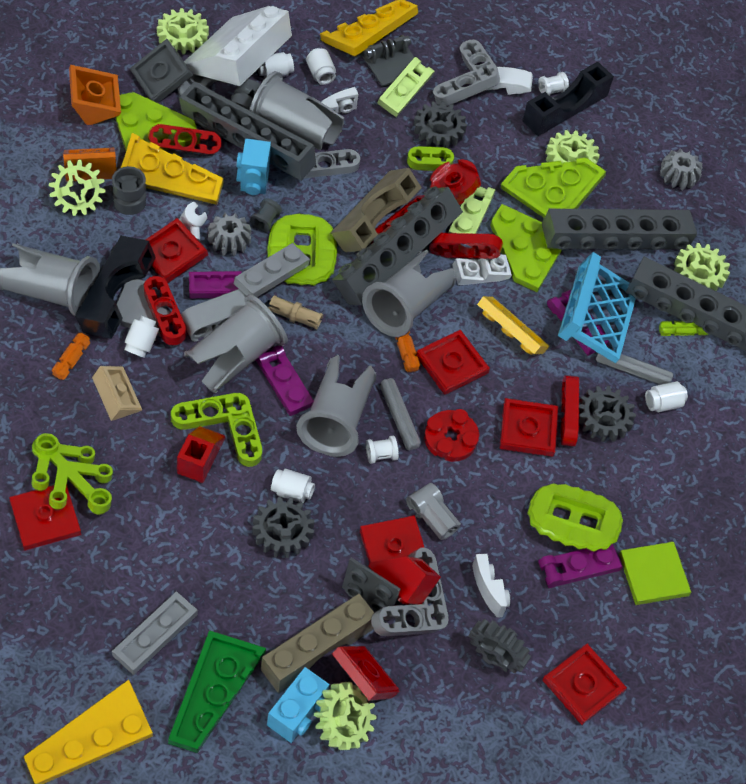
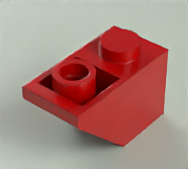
M201 426L189 433L177 456V474L204 483L225 440V435Z
M408 556L373 561L368 566L373 572L401 589L397 600L405 605L409 603L422 604L441 578L422 559Z

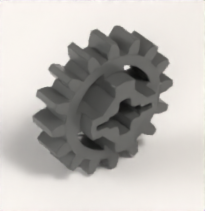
M432 101L431 107L424 104L422 110H417L413 126H415L414 133L419 134L420 141L426 139L427 146L431 145V143H434L435 147L443 145L445 148H448L449 143L456 146L458 140H463L467 127L465 123L466 117L460 116V109L453 110V104L447 107L444 101L440 105Z
M596 386L594 392L590 389L587 390L585 396H581L579 401V423H584L582 431L590 430L592 432L591 438H595L597 435L601 436L602 442L605 441L606 437H610L612 442L616 441L618 435L624 438L627 431H631L636 414L633 413L634 404H627L629 396H619L621 392L619 389L615 393L611 392L610 386H607L605 391H602L599 386Z
M278 497L276 504L271 500H267L266 508L259 506L258 515L253 517L252 535H256V544L264 543L263 552L266 553L272 549L276 558L280 552H284L286 558H289L290 551H294L295 554L299 555L301 546L308 548L309 539H313L314 536L313 528L315 521L310 519V509L302 511L303 503L300 502L294 505L293 498L291 497L287 503L283 502L281 497Z
M483 619L482 622L478 620L468 635L472 639L470 643L477 647L475 651L482 653V659L486 663L499 666L506 672L508 669L513 673L517 671L522 672L531 658L528 654L530 650L523 646L525 643L523 640L517 639V633L511 628L507 629L504 625L500 627L493 620L491 623L486 619Z

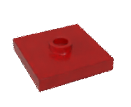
M178 218L145 239L150 242L156 257L151 267L167 283L209 255L207 249Z
M461 329L416 351L418 360L444 395L488 374L490 371L489 366Z
M505 398L503 402L500 449L554 457L558 406Z
M54 485L49 486L45 490H34L9 497L24 551L81 535L67 485L65 490L67 503L62 509H54L49 504L50 493L54 490ZM54 498L57 501L62 500L61 498Z
M415 515L360 526V534L369 564L373 561L406 557L419 548H425Z
M588 644L584 645L545 675L542 680L581 725L585 724L627 689Z
M339 646L332 653L369 701L391 699L400 692L396 684L365 646Z

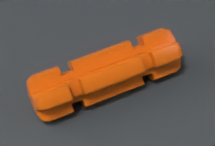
M410 331L406 335L395 337L398 340L397 344L401 358L405 361L403 363L405 371L408 373L416 372L420 367L418 357L415 356L417 353L412 337L409 335Z
M78 333L72 340L74 343L69 344L59 358L60 362H57L52 368V375L54 377L64 380L70 373L68 370L75 366L83 354L82 350L85 351L90 344V338L87 335Z

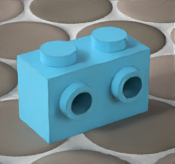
M245 138L243 153L238 152L237 157L238 170L236 181L241 182V191H245L250 195L266 194L270 170L271 142Z
M304 667L268 713L267 726L292 743L298 734L302 736L311 725L312 720L310 719L314 712L321 709L316 702L317 700L325 699L322 691L329 690L330 684Z

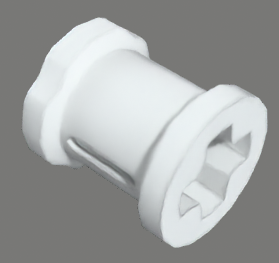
M559 72L556 76L548 78L542 76L538 81L540 92H546L549 96L557 92L562 93L569 87V81L564 72Z
M389 436L388 439L379 441L366 440V452L370 464L375 463L376 460L389 458L393 461L398 460V445L395 436Z

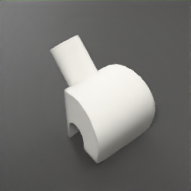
M192 202L187 205L179 220L200 241V228L207 220V214L204 212L202 215H197L195 209L198 205Z

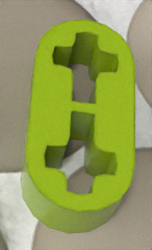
M413 147L409 150L407 164L410 168L422 171H435L440 165L446 162H450V165H452L454 161L453 152L444 147ZM415 156H420L421 161H418Z

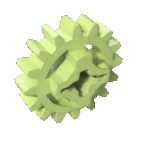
M180 8V12L176 13V11L171 10V15L164 13L163 19L158 20L157 36L159 37V43L168 39L177 51L181 50L182 54H185L186 50L194 53L195 47L199 48L208 40L209 26H207L206 19H201L200 13L193 15V10L190 9L186 13L183 8Z
M565 130L564 135L556 133L555 138H550L545 153L547 154L546 161H561V163L576 161L578 158H588L597 164L600 156L598 154L599 147L593 146V139H586L587 134L579 136L576 130L573 134Z
M69 160L67 168L61 165L58 166L61 171L60 174L52 173L56 181L49 183L50 187L55 188V191L50 193V197L57 196L58 200L54 205L63 204L62 212L64 213L72 209L73 216H76L78 210H81L83 215H87L86 208L90 207L92 210H96L93 203L95 201L102 203L103 200L98 195L99 193H105L106 190L100 188L99 184L105 181L104 179H97L96 176L100 171L95 170L92 172L90 170L92 167L91 163L83 167L82 160H78L77 166H73V163ZM77 170L86 172L92 179L85 181L79 177ZM68 173V183L60 188L62 178ZM73 176H75L79 184H84L85 188L81 190V200L76 192L70 191V187L74 186ZM95 188L92 199L86 202L85 195L88 190ZM69 195L75 198L77 205L68 203L63 197Z
M697 243L695 248L689 244L685 250H680L674 262V271L717 291L718 287L722 288L730 274L728 271L730 264L724 263L725 255H718L719 249L712 251L709 244L702 248L700 243Z
M352 682L331 684V690L322 691L325 699L317 700L316 702L321 709L314 712V716L320 718V722L315 727L316 729H323L324 732L320 738L322 740H329V747H338L339 750L359 748L360 742H367L369 740L366 732L374 731L373 726L370 725V720H375L376 715L371 714L370 710L375 707V704L368 703L366 696Z

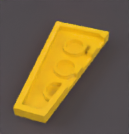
M395 0L377 8L375 14H363L357 17V22L350 25L343 23L338 25L337 30L332 33L329 31L320 33L321 40L332 47L357 56L367 49L369 45L375 44L417 15L418 5L406 0Z
M134 133L131 134L121 168L129 166L140 169L146 177V188L218 204L224 183L222 177L196 164L192 165L184 161L182 157L174 153L170 154L160 149V146L140 139V136Z
M127 680L24 756L34 784H45L153 736V732L130 681Z

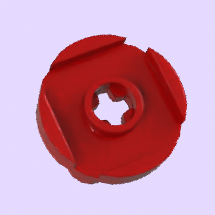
M463 159L457 160L458 163L450 165V162L440 165L430 178V187H449L459 205L481 186L476 166L472 162Z
M444 410L428 419L424 440L432 454L445 458L447 461L456 462L468 458L474 452L479 440V430L474 420L468 416L465 410ZM448 431L458 434L456 440H452L451 437L446 438L445 435H447Z

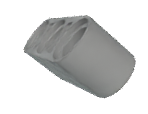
M238 289L183 311L181 316L191 340L197 342L199 341L198 338H205L245 306L246 295Z

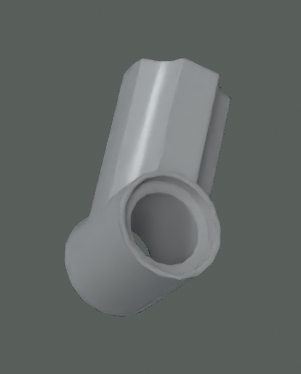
M433 483L425 485L406 498L409 509H414L417 513L415 516L419 519L423 518L440 540L447 539L460 528V522L446 507L440 490Z

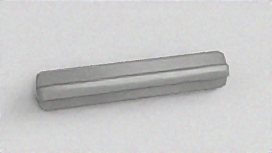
M599 353L596 357V361L660 385L671 383L673 373L623 354H621L620 359L616 363Z
M392 378L384 379L381 381L380 388L405 448L408 451L417 449L420 446V439L395 380Z

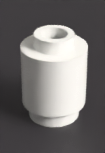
M313 49L306 57L311 74L320 85L329 84L336 77V69L326 49Z
M284 52L273 54L257 69L259 75L264 76L265 79L274 71L282 73L283 77L293 73L294 63L291 54H285Z
M141 316L139 320L134 319L125 339L127 344L124 350L145 358L146 353H150L159 328L154 327L156 321Z
M678 381L653 386L645 394L649 410H656V412L681 408L685 405V401L688 398L686 388Z
M278 469L272 480L271 491L277 492V496L287 499L291 497L293 501L304 503L305 499H311L315 484L311 483V476L284 469V471Z

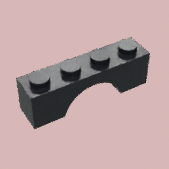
M596 62L580 71L575 81L561 94L550 97L544 92L528 101L522 121L537 136H540L608 96L614 76L599 62Z
M121 235L116 245L112 247L110 256L105 265L101 267L96 281L89 288L88 295L82 306L77 310L75 317L83 333L109 339L113 338L123 319L116 302L113 300L116 292L129 281L145 278L156 258L148 240Z

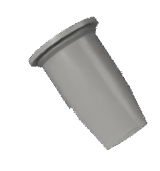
M277 71L270 73L263 80L256 91L249 111L314 144V148L318 150L322 149L323 143L333 146L344 125L343 116L317 99L283 82L282 73Z
M12 243V246L16 247L19 251V265L22 267L0 268V290H7L69 307L72 315L76 316L78 308L82 306L88 295L89 288L94 284L99 275L100 264L97 259L87 256L79 261L21 246L18 243Z
M428 250L420 251L415 258L386 281L375 282L367 286L362 297L365 314L380 332L392 337L406 335L413 326V319L454 287L456 284L454 269L450 268L436 272L425 278L421 274L419 264L428 253Z
M248 294L245 297V306L191 349L185 351L184 356L191 357L197 364L219 356L202 380L210 391L217 393V390L275 344L285 346L288 338L282 325L270 309L260 299Z
M339 355L330 358L310 411L301 415L296 425L297 434L305 445L316 452L333 457L346 456L357 447L359 439L356 428L371 388L376 381V372L370 365L354 382L352 388L345 384L336 383L339 377Z

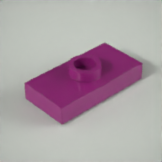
M242 271L189 272V299L216 298L238 290L234 285V280Z

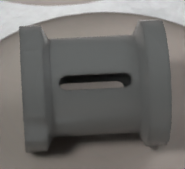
M263 199L258 212L250 217L251 225L265 233L269 232L271 223L282 212L280 205L272 199Z

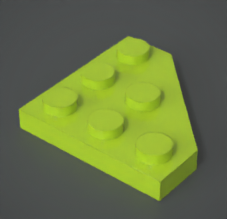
M135 92L120 95L121 114L115 117L125 151L127 150L132 133L150 143L148 132L150 128L157 124L197 129L193 119ZM159 129L157 133H153V137L158 139V143H161L162 139H171L169 144L173 145L175 131L171 130L172 135L162 134V129ZM186 132L180 133L178 136L179 144L183 147L189 146L191 144V136ZM196 134V144H200L199 134Z
M578 158L576 161L561 163V161L541 163L540 166L526 167V165L516 166L501 183V189L545 218L549 208L578 209L606 176V171L588 158Z
M501 204L491 220L490 227L493 234L495 233L503 241L501 252L502 255L507 257L514 282L538 292L562 250L547 248L542 222Z

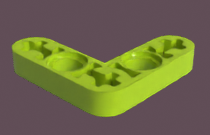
M232 393L182 402L172 408L171 422L173 426L180 430L228 422L238 461L247 467H253L261 461L262 445L250 401L244 394ZM238 402L242 406L241 410H236L233 407V403ZM222 404H225L226 413H223ZM207 407H214L218 413L215 416L209 417L203 413V410ZM194 409H198L199 418H196V413L194 414ZM185 412L187 420H182L179 417V413ZM240 425H246L251 429V432L247 435H241L237 433L236 428ZM250 442V449L254 452V457H249L248 454H245V443Z

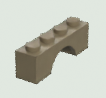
M410 168L389 171L333 229L331 234L344 252H355L366 248L378 235L375 230L377 223L392 210L407 204L422 188Z
M357 594L263 656L261 671L276 691L280 693L293 683L304 667L310 669L315 662L331 650L341 645H351L372 631L371 618L374 611L362 596Z

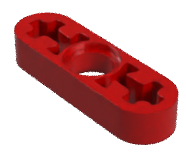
M157 124L150 128L148 132L149 142L160 146V148L210 155L218 152L221 147V138L212 131ZM159 129H162V134L172 135L171 130H174L173 145L169 144L171 139H162L161 143H158V139L153 137V133H157ZM182 132H186L191 136V144L187 147L181 146L178 142V136ZM196 134H200L199 140H207L211 136V140L216 145L207 150V145L197 144L198 149H195L194 147L197 142Z
M440 233L431 241L429 250L432 254L445 258L495 259L500 256L503 241L494 234ZM461 244H466L472 248L464 247Z
M160 276L149 277L144 282V296L156 321L157 328H159L162 340L169 345H179L185 340L186 326L169 285ZM153 287L160 290V298L157 299V294L152 289ZM162 306H168L172 309V312L162 315L157 310ZM172 322V326L175 332H178V334L173 335V333L169 331V323Z
M564 375L561 412H564V417L561 418V445L573 447L576 446L579 430V377Z

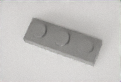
M292 243L236 276L234 285L246 296L251 294L258 297L309 266L310 258Z
M176 591L112 651V656L135 675L198 615V610Z

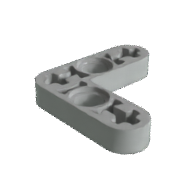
M468 40L460 45L462 59L470 72L437 85L433 90L437 105H440L442 101L445 102V106L451 105L492 88L500 82L497 66L479 41ZM466 84H472V85L467 86V87H462L463 85H466Z
M352 149L315 153L316 165L304 178L353 173L359 168L360 155ZM321 161L329 162L331 166L328 168L320 167L318 163Z
M419 548L408 555V557L422 559L439 575L435 555L428 548ZM441 580L432 589V596H427L422 604L387 606L376 611L371 618L374 631L380 636L434 633L445 628L449 619ZM406 613H410L414 617V627L407 623ZM395 619V623L391 625L384 623V620Z

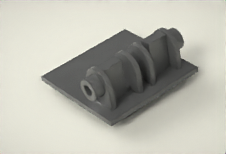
M400 35L393 41L388 39L387 42L382 41L376 45H369L368 49L360 53L382 87L392 84L415 58L408 48V45H411L409 36Z
M352 557L349 559L342 588L345 589L351 598L360 594L374 612L387 606H399L401 603L397 600L401 590L399 587Z

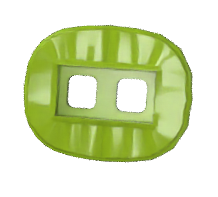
M310 214L285 215L274 223L268 239L267 258L292 243L306 256L310 257L309 266L284 280V282L287 284L296 283L313 286L320 282H327L329 277L334 274L337 259V242L331 234L333 228L323 218ZM296 235H308L311 237V244L308 246L296 245L294 237Z
M550 484L541 487L531 499L527 512L530 517V525L537 529L539 535H547L552 541H560L565 546L573 545L577 549L587 548L593 552L598 549L607 550L611 544L617 542L623 524L621 511L615 503L602 495H596L591 491H584L579 487H571L567 484ZM560 507L569 510V519L566 520L553 516L554 509ZM588 516L596 519V528L580 524L581 517Z

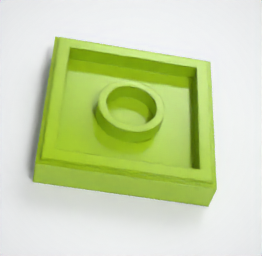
M674 542L620 551L619 556L635 605L687 597L691 594Z

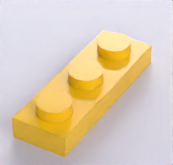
M483 296L477 304L483 309L482 314L487 319L493 322L497 321L502 326V332L520 341V347L528 354H543L549 348V345L494 297Z

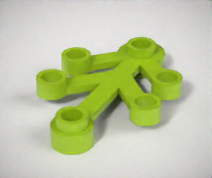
M48 433L41 434L34 440L32 452L38 457L36 472L32 475V487L36 490L47 489L50 478L47 471L50 461L58 468L54 490L50 493L49 504L52 508L62 509L66 506L67 494L65 490L68 479L86 497L88 508L94 514L101 515L110 509L111 493L103 488L94 489L80 475L95 476V479L100 483H108L112 479L113 469L110 465L92 464L95 459V450L92 447L63 445L59 443L56 436ZM88 453L91 456L86 457L83 454ZM63 456L77 457L79 462L67 461ZM54 498H61L62 500L57 501Z

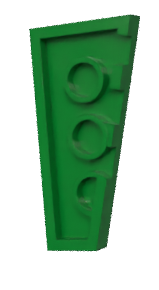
M209 630L170 733L168 744L198 753L266 653V648Z

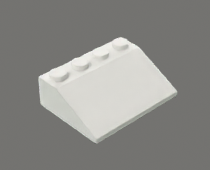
M267 6L234 16L184 62L192 74L241 86L292 36L289 11L274 6Z

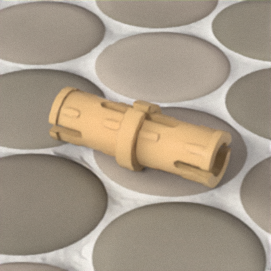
M275 295L269 303L271 306L268 307L271 312L289 318V321L292 323L297 321L316 330L322 321L320 319L323 318L322 313L302 307V303L296 302L294 304Z

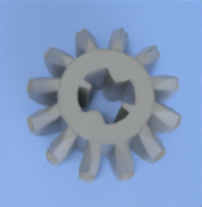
M681 148L677 152L671 150L662 160L660 176L664 177V183H672V189L676 185H679L682 191L686 186L691 189L701 178L703 163L699 162L698 156H692L690 151L685 153Z
M224 213L223 218L215 216L213 223H210L208 227L209 244L213 245L214 252L222 249L224 256L227 251H231L234 257L237 250L244 253L246 246H249L251 242V227L249 224H246L245 217L238 219L236 213L233 216H228Z

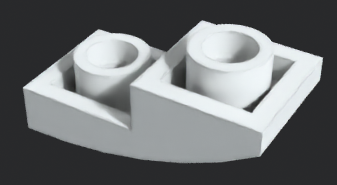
M497 67L500 82L496 86L487 89L497 90L499 88H506L508 95L531 92L533 75L531 72L521 69Z
M355 87L345 89L324 99L322 103L337 113H349L357 109L358 92Z
M500 255L495 259L479 260L456 258L452 264L458 285L497 282L510 279L512 276L506 255Z
M476 554L472 567L479 591L495 616L503 617L506 607L510 606L509 591L504 590L503 579L494 580V566L489 564L488 555Z

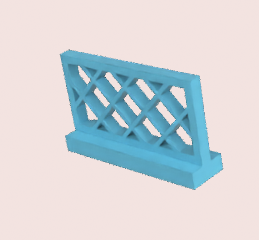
M592 252L578 267L558 336L565 341L572 336L616 363L621 356L636 298L630 294L625 298L622 296L619 288L626 291L630 283L600 265L601 256ZM598 274L605 278L607 284L601 283ZM611 289L615 299L611 300L606 290ZM598 291L602 301L597 302L593 292ZM619 304L623 315L618 314L614 305ZM601 307H606L611 317H605ZM588 309H593L598 319L592 320ZM614 322L619 332L614 333L609 323ZM601 324L606 334L600 335L596 325ZM582 327H588L593 337L583 333ZM605 340L610 341L614 351L606 346Z

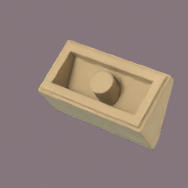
M100 366L92 378L110 420L113 421L142 411L123 366Z

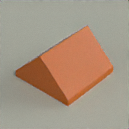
M70 64L71 104L85 124L93 125L119 116L121 114L118 75Z
M115 147L69 149L63 152L64 168L68 167L67 162L71 160L73 166H77L78 160H82L83 167L91 163L92 167L90 170L92 172L95 170L100 171L96 176L97 179H112L116 171ZM77 170L80 178L84 180L92 179L86 172ZM68 173L65 175L66 181H69Z

